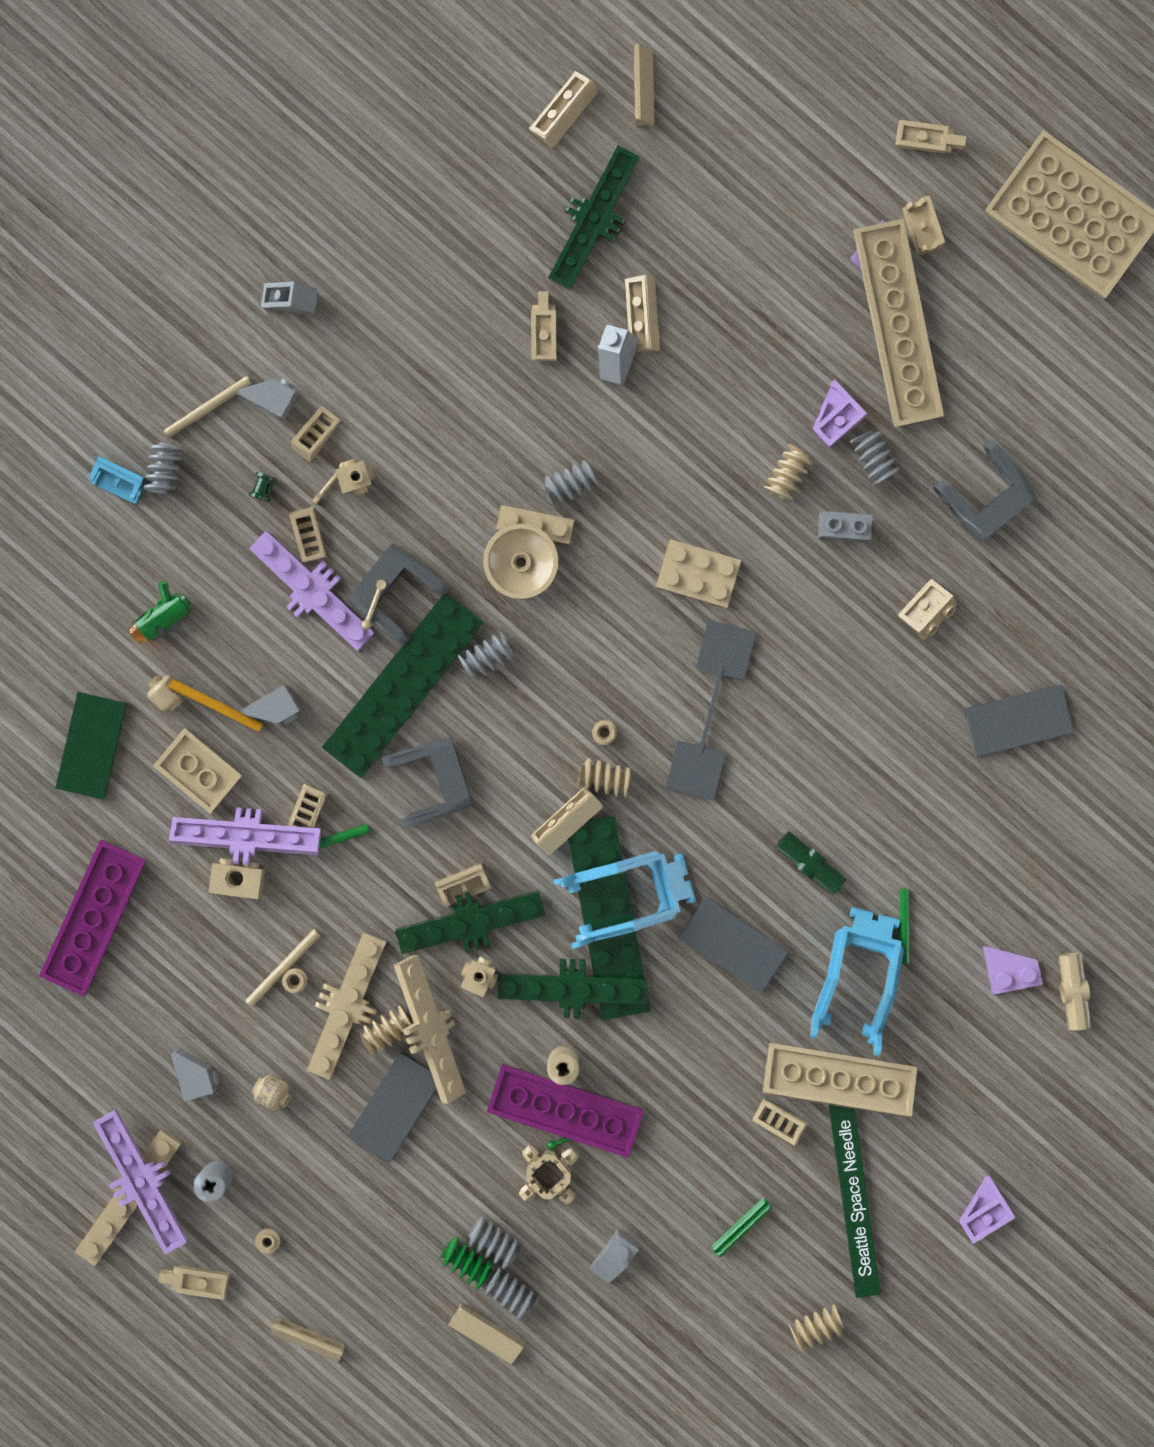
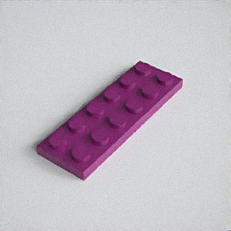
M105 840L99 841L39 977L81 996L87 995L147 859Z
M502 1063L487 1112L629 1158L644 1109L568 1084L560 1085L550 1078Z

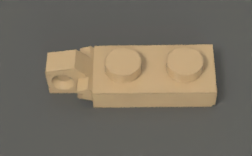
M899 120L895 147L943 154L951 153V149L964 150L966 136L954 135V130L949 129V126Z
M538 291V305H532V362L557 361L555 305H549L548 291Z
M174 1266V1270L161 1269L158 1282L171 1284L170 1289L176 1290L175 1293L225 1300L230 1273L188 1266Z

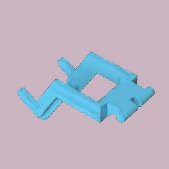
M653 851L555 879V885L561 884L562 888L568 887L569 893L581 890L580 883L644 865L651 870L660 901L657 913L597 930H592L591 924L580 926L581 934L575 936L577 941L571 943L572 949L674 919L676 913L680 912L678 901L685 899L687 904L695 902L696 898L691 881H684L683 878L684 875H688L683 853L674 855L675 861L667 863L664 854Z
M851 907L849 916L854 917L853 927L843 926L842 929L835 933L827 977L811 1018L810 1038L816 1039L818 1030L821 1029L822 1025L829 1026L832 1014L827 1013L839 981L844 949L850 945L885 954L889 960L884 993L872 1024L865 1023L862 1029V1035L868 1037L867 1042L873 1044V1055L879 1056L882 1048V1030L896 997L904 949L901 946L902 941L891 939L893 928H899L900 920L878 914L877 921L872 920L873 912Z

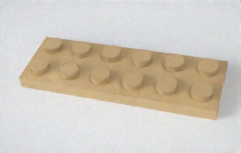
M769 1043L762 1093L911 1118L917 1067Z

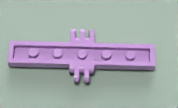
M265 531L249 548L294 591L290 595L292 601L286 608L291 611L298 604L300 607L294 613L297 618L304 611L307 614L312 610L316 611L357 651L375 634L370 628L367 630L363 629L361 625L363 621L331 592L332 588L341 580V577L336 575L330 581L328 578L334 573V570L329 568L323 574L321 571L327 566L324 561L311 573L268 531Z
M237 807L234 822L173 817L169 842L170 844L230 848V854H234L233 864H239L241 855H244L243 865H249L250 857L256 856V851L318 855L322 832L318 828L261 824L262 809H256L255 818H252V808H247L245 817H242L243 808Z
M117 1109L95 1120L93 1124L122 1175L121 1178L108 1185L110 1189H114L119 1185L122 1188L113 1193L115 1198L123 1194L126 1196V1198L118 1202L119 1206L122 1207L133 1200L136 1201L164 1254L187 1243L188 1238L159 1187L164 1184L163 1178L171 1174L169 1169L159 1174L158 1169L166 1165L164 1160L155 1165L153 1161L146 1163Z

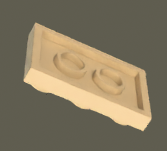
M670 539L656 588L727 608L741 560Z
M187 728L182 730L153 765L155 769L209 814L213 813L243 777L239 771Z

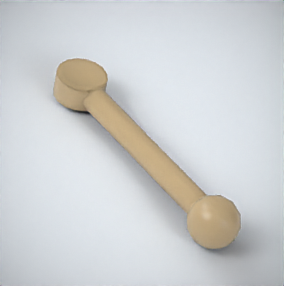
M344 462L339 464V468L344 467ZM336 473L319 494L313 498L312 502L315 504L319 503L323 495L336 481Z
M379 580L376 583V594L366 620L361 624L365 630L371 627L370 621L382 590L387 586L384 580Z

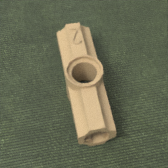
M1065 953L1058 955L1062 982H1060V995L1063 1004H1065L1068 1029L1085 1030L1091 1028L1088 1007L1090 990L1088 982L1084 977L1082 954Z

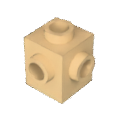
M358 458L344 462V467L335 470L343 495L352 492L354 496L369 492L368 487L372 486L370 480L375 479L371 466H365L364 460L359 462ZM353 474L360 475L358 481H353L351 477Z
M479 956V959L473 958L471 963L466 961L461 975L465 978L460 988L484 997L488 987L493 989L498 977L497 974H494L496 967L492 966L493 961ZM481 972L484 977L478 978L475 973Z

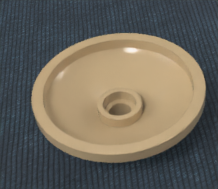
M514 524L499 530L488 542L483 558L484 571L491 585L501 594L515 599H527L539 595L551 585L558 570V553L551 538L541 529L528 524ZM518 559H525L526 565L524 567H518Z

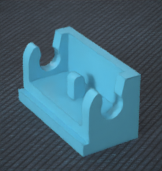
M98 456L89 476L92 484L136 505L144 491V485L148 482L145 478Z

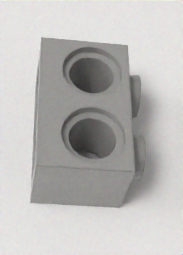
M822 511L819 513L817 539L867 543L871 538L872 515Z

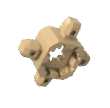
M531 1144L522 1150L524 1158L527 1162L531 1163L527 1166L526 1180L529 1184L526 1183L520 1189L519 1195L524 1201H529L536 1196V1192L542 1199H552L558 1194V1198L564 1204H570L575 1199V1195L570 1187H566L570 1184L571 1169L568 1165L572 1166L577 1161V1152L573 1148H568L561 1153V1157L555 1150H545L539 1155V1150ZM551 1160L563 1172L564 1176L552 1188L547 1189L534 1176V1171L544 1162Z

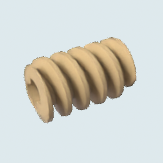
M788 444L787 448L790 452L786 451L782 454L786 461L779 460L777 465L780 469L772 471L776 478L769 477L767 480L771 487H763L768 493L783 500L793 499L788 493L789 490L797 492L798 489L793 483L803 482L798 474H807L808 471L803 467L804 464L810 466L813 464L806 452L794 445Z
M587 758L581 766L577 787L584 781L585 789L589 790L592 784L595 785V792H599L601 787L604 786L605 794L608 795L611 789H614V795L618 797L620 792L623 791L625 799L631 777L630 768L626 767L624 772L621 773L620 765H617L611 771V763L607 762L605 767L602 768L601 761L597 760L595 765L592 766L591 758Z
M401 1005L398 1006V1015L392 1010L389 1011V1020L382 1015V1024L379 1025L373 1020L372 1030L366 1025L363 1026L365 1034L360 1035L371 1055H377V1048L384 1051L386 1049L385 1042L392 1046L394 1045V1038L398 1041L403 1040V1029L414 1023L408 1012Z
M566 1046L557 1047L550 1053L547 1071L551 1080L560 1085H567L577 1078L579 1059L571 1048ZM559 1063H567V1068L560 1069Z
M835 1304L832 1305V1313H829L826 1308L822 1309L823 1317H820L817 1312H813V1321L806 1315L804 1316L803 1325L798 1319L795 1320V1328L789 1324L797 1347L801 1352L805 1351V1343L810 1348H814V1339L822 1345L824 1335L829 1341H832V1332H835L838 1337H842V1328L844 1327Z

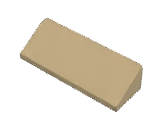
M635 44V125L653 126V53L648 48Z
M575 71L529 130L548 146L555 147L597 95L598 88L592 80Z
M649 275L625 279L628 331L640 339L635 353L660 351L655 278Z
M583 787L532 833L531 837L539 848L549 856L602 809L603 806L590 790Z
M462 1303L448 1324L510 1364L513 1363L524 1348L522 1340Z
M280 1317L276 1318L270 1332L278 1338L337 1362L340 1360L345 1348V1344Z

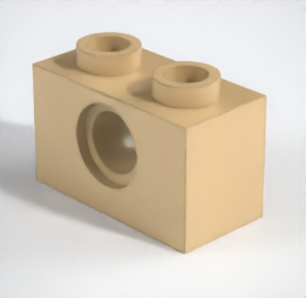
M220 858L219 862L212 863L208 893L260 899L262 898L266 868L259 867L260 863L250 861L249 865L233 864V859ZM234 871H238L243 875L242 884L238 885L232 881Z

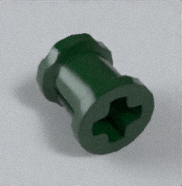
M256 472L255 476L257 479L249 496L270 502L269 495L273 483L277 482V478Z

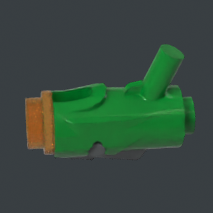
M168 581L158 582L161 599L157 602V606L153 609L150 607L138 619L131 622L132 625L128 628L131 636L138 644L142 642L147 643L150 640L155 641L180 628L181 619L191 613L189 608L192 605L184 594L179 596V594L175 593L171 596Z

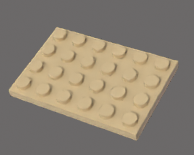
M1044 130L983 212L1103 300L1108 296L1154 233V210Z

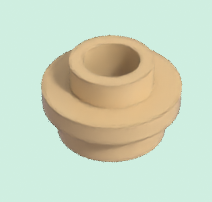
M602 720L594 725L592 735L597 743L608 745L615 740L617 729L612 722ZM602 728H607L609 730V735L607 737H602L600 735V730Z
M292 968L283 975L282 984L288 992L299 993L307 985V976L303 970ZM297 976L300 980L299 984H292L291 977Z
M271 1228L261 1230L255 1239L256 1247L265 1254L275 1252L281 1242L278 1232ZM270 1238L272 1244L265 1245L263 1239Z

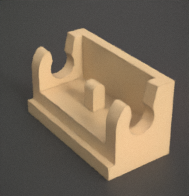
M930 195L921 198L916 203H913V201L909 202L905 208H902V212L917 256L941 249L945 244V240Z
M482 863L435 882L441 900L446 907L457 903L456 895H461L462 900L466 899L465 893L470 892L471 896H474L492 888Z

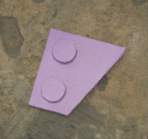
M835 379L830 385L827 397L823 402L820 414L813 427V432L829 449L867 416V413Z
M983 946L992 994L1043 985L1038 960Z
M989 1175L984 1178L959 1220V1223L973 1244L1015 1218Z

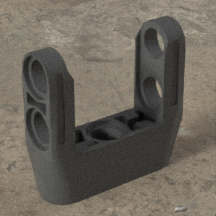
M990 440L983 446L986 457L1010 487L977 514H974L955 489L941 480L933 487L936 494L961 525L980 543L1037 498L1025 476L994 440Z
M391 544L354 589L348 601L367 617L377 591V581L384 580L387 584L386 588L381 592L378 604L405 569L410 571L433 591L440 592L444 596L451 588L414 558L394 544ZM375 608L371 621L402 646H405L410 640L406 636L405 631Z
M452 737L432 741L381 757L383 766L386 767L398 766L430 755L445 803L413 812L406 818L401 819L403 829L473 806Z

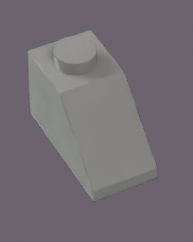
M295 281L264 283L261 308L294 314H314L317 305L318 289Z
M606 325L598 347L599 372L602 381L620 386L624 385L640 341L630 331Z
M271 379L241 388L237 393L241 398L284 421L299 395L293 390L295 386L284 379H281L280 382Z
M283 685L241 710L244 715L277 724L284 722L285 725L299 718L297 714L302 712L287 685Z
M177 1049L171 1053L184 1102L213 1094L217 1090L219 1079L216 1071H212L211 1065L182 1049Z
M618 1228L593 1261L589 1270L609 1284L624 1271L638 1252V1242Z

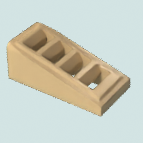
M321 406L293 438L291 448L308 462H311L339 426L341 419ZM320 417L324 418L331 425L329 427L319 420ZM314 425L323 430L324 433L321 434L316 429H314ZM308 433L315 437L317 441L314 442L307 436ZM302 441L305 442L311 448L308 449L306 446H304L302 444Z
M314 507L290 512L289 516L302 563L327 557ZM311 517L310 521L297 523V519ZM310 526L314 528V530L300 533L299 530ZM316 536L317 539L307 543L302 542V539ZM319 546V550L305 553L304 549Z
M305 783L287 826L298 827L294 823L299 821L308 825V828H314L328 793ZM310 794L319 798L318 803L305 798L306 795ZM303 802L315 807L314 812L302 807ZM299 812L312 816L311 821L298 816Z
M763 1099L752 1119L753 1122L794 1146L799 1143L809 1124L802 1118L766 1099ZM767 1108H770L772 1111L767 1120H762ZM776 1113H778L781 1116L779 1117L776 1125L774 1126L771 1124V1122L773 1121ZM785 1118H787L790 1121L788 1122L785 1130L783 1131L780 1129V1127L783 1124ZM795 1123L798 1127L792 1136L789 1132Z

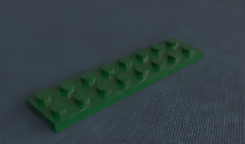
M442 595L410 635L408 643L398 650L322 748L359 778H362L483 626L484 622L450 595Z
M614 816L588 820L568 838L574 873L623 860ZM625 871L580 883L581 890L578 891L584 925L591 924L592 930H597L634 920ZM636 931L588 944L594 976L645 978ZM648 993L646 1005L599 1003L602 1021L651 1012Z

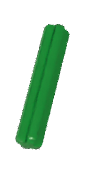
M762 1198L712 1245V1250L716 1255L722 1257L772 1210L771 1204L765 1198Z

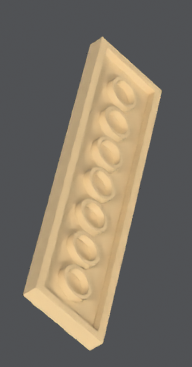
M904 218L854 229L853 232L893 425L898 427L943 417L944 413Z

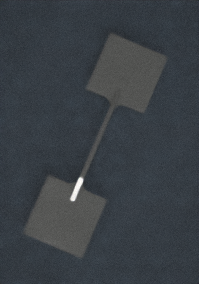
M708 620L696 668L714 673L716 684L702 739L698 744L677 741L666 789L714 800L726 752L708 748L705 740L720 680L725 676L741 680L745 679L756 632Z

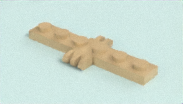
M363 932L341 988L328 983L323 984L322 988L331 993L328 995L320 992L318 997L326 1000L327 1003L324 1004L323 1002L316 1001L315 1007L329 1012L330 1015L307 1071L330 1080L353 1023L361 1025V1022L364 1021L372 1024L373 1018L365 1015V1013L368 1012L375 1015L377 1009L368 1006L370 1001L364 999V996L386 945V940Z
M412 955L394 965L414 1022L404 1028L403 1032L404 1035L413 1033L412 1036L406 1039L408 1044L416 1042L415 1045L409 1048L410 1052L413 1054L423 1049L441 1102L448 1104L466 1093L446 1037L450 1034L448 1029L453 1027L455 1022L453 1019L445 1021L452 1016L450 1010L445 1012L437 1010L419 956Z

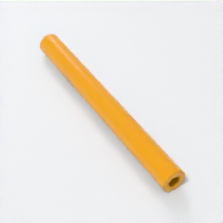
M172 679L169 688L257 732L260 731L263 723L175 679Z

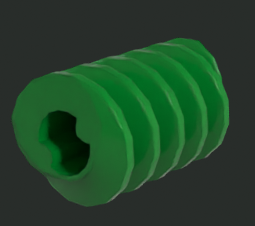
M454 1237L444 1248L438 1260L442 1257L444 1258V1268L451 1263V1273L460 1269V1279L468 1275V1285L476 1281L475 1290L477 1291L484 1284L493 1269H490L491 1261L486 1260L482 1263L483 1255L479 1254L474 1257L475 1249L473 1248L465 1252L467 1244L463 1242L457 1246L459 1238Z

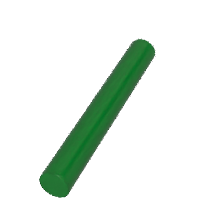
M364 824L321 838L319 849L369 834V826Z
M900 889V941H902L901 946L904 949L902 964H910V889Z

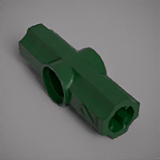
M790 831L775 846L785 857L795 863L794 866L808 878L814 879L831 895H834L846 881L843 875L835 868H832L823 856L812 847L806 846Z

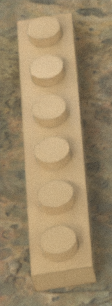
M161 1129L142 1156L146 1163L153 1161L155 1165L164 1160L167 1165L182 1142L164 1129ZM166 1165L158 1169L159 1174L163 1171ZM125 1194L118 1198L113 1196L75 1250L76 1254L93 1266L99 1262L138 1206L136 1201L133 1200L120 1207L118 1202L126 1198Z

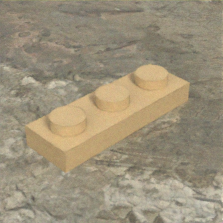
M501 505L496 530L499 531L514 524H528L544 531L553 542L569 545L574 520Z

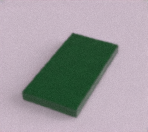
M77 692L55 789L103 800L106 798L126 712V702Z

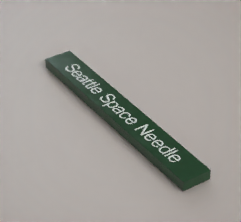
M828 1104L855 1296L860 1298L881 1295L855 1109Z

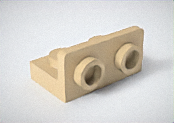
M930 579L898 614V617L916 631L921 639L925 640L928 636L934 635L939 628V624L954 613L957 602L952 594L933 579Z

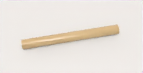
M245 376L164 429L165 434L168 438H171L235 396L239 389L252 385L251 381Z
M314 928L245 1001L253 1007L321 934Z

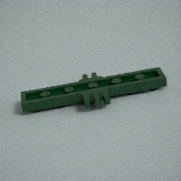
M618 145L590 199L582 197L581 201L573 197L570 198L569 203L577 208L575 210L566 206L564 211L572 216L571 221L576 225L548 276L549 280L571 290L598 237L600 236L615 243L617 238L611 235L609 231L619 234L621 228L614 225V222L624 226L626 220L612 213V210L633 173L640 156Z
M539 890L479 906L478 900H472L471 894L468 892L465 893L467 903L464 904L461 895L455 896L457 906H453L454 913L396 928L395 933L401 954L461 938L466 953H470V942L474 943L476 951L481 950L479 943L481 939H483L485 948L490 947L486 931L542 917L546 913Z
M560 958V975L499 973L498 999L559 1001V1008H564V1018H570V1009H574V1019H579L580 1009H585V1002L646 1005L647 978L586 976L585 959H580L579 969H576V959H570V967L566 969V959Z

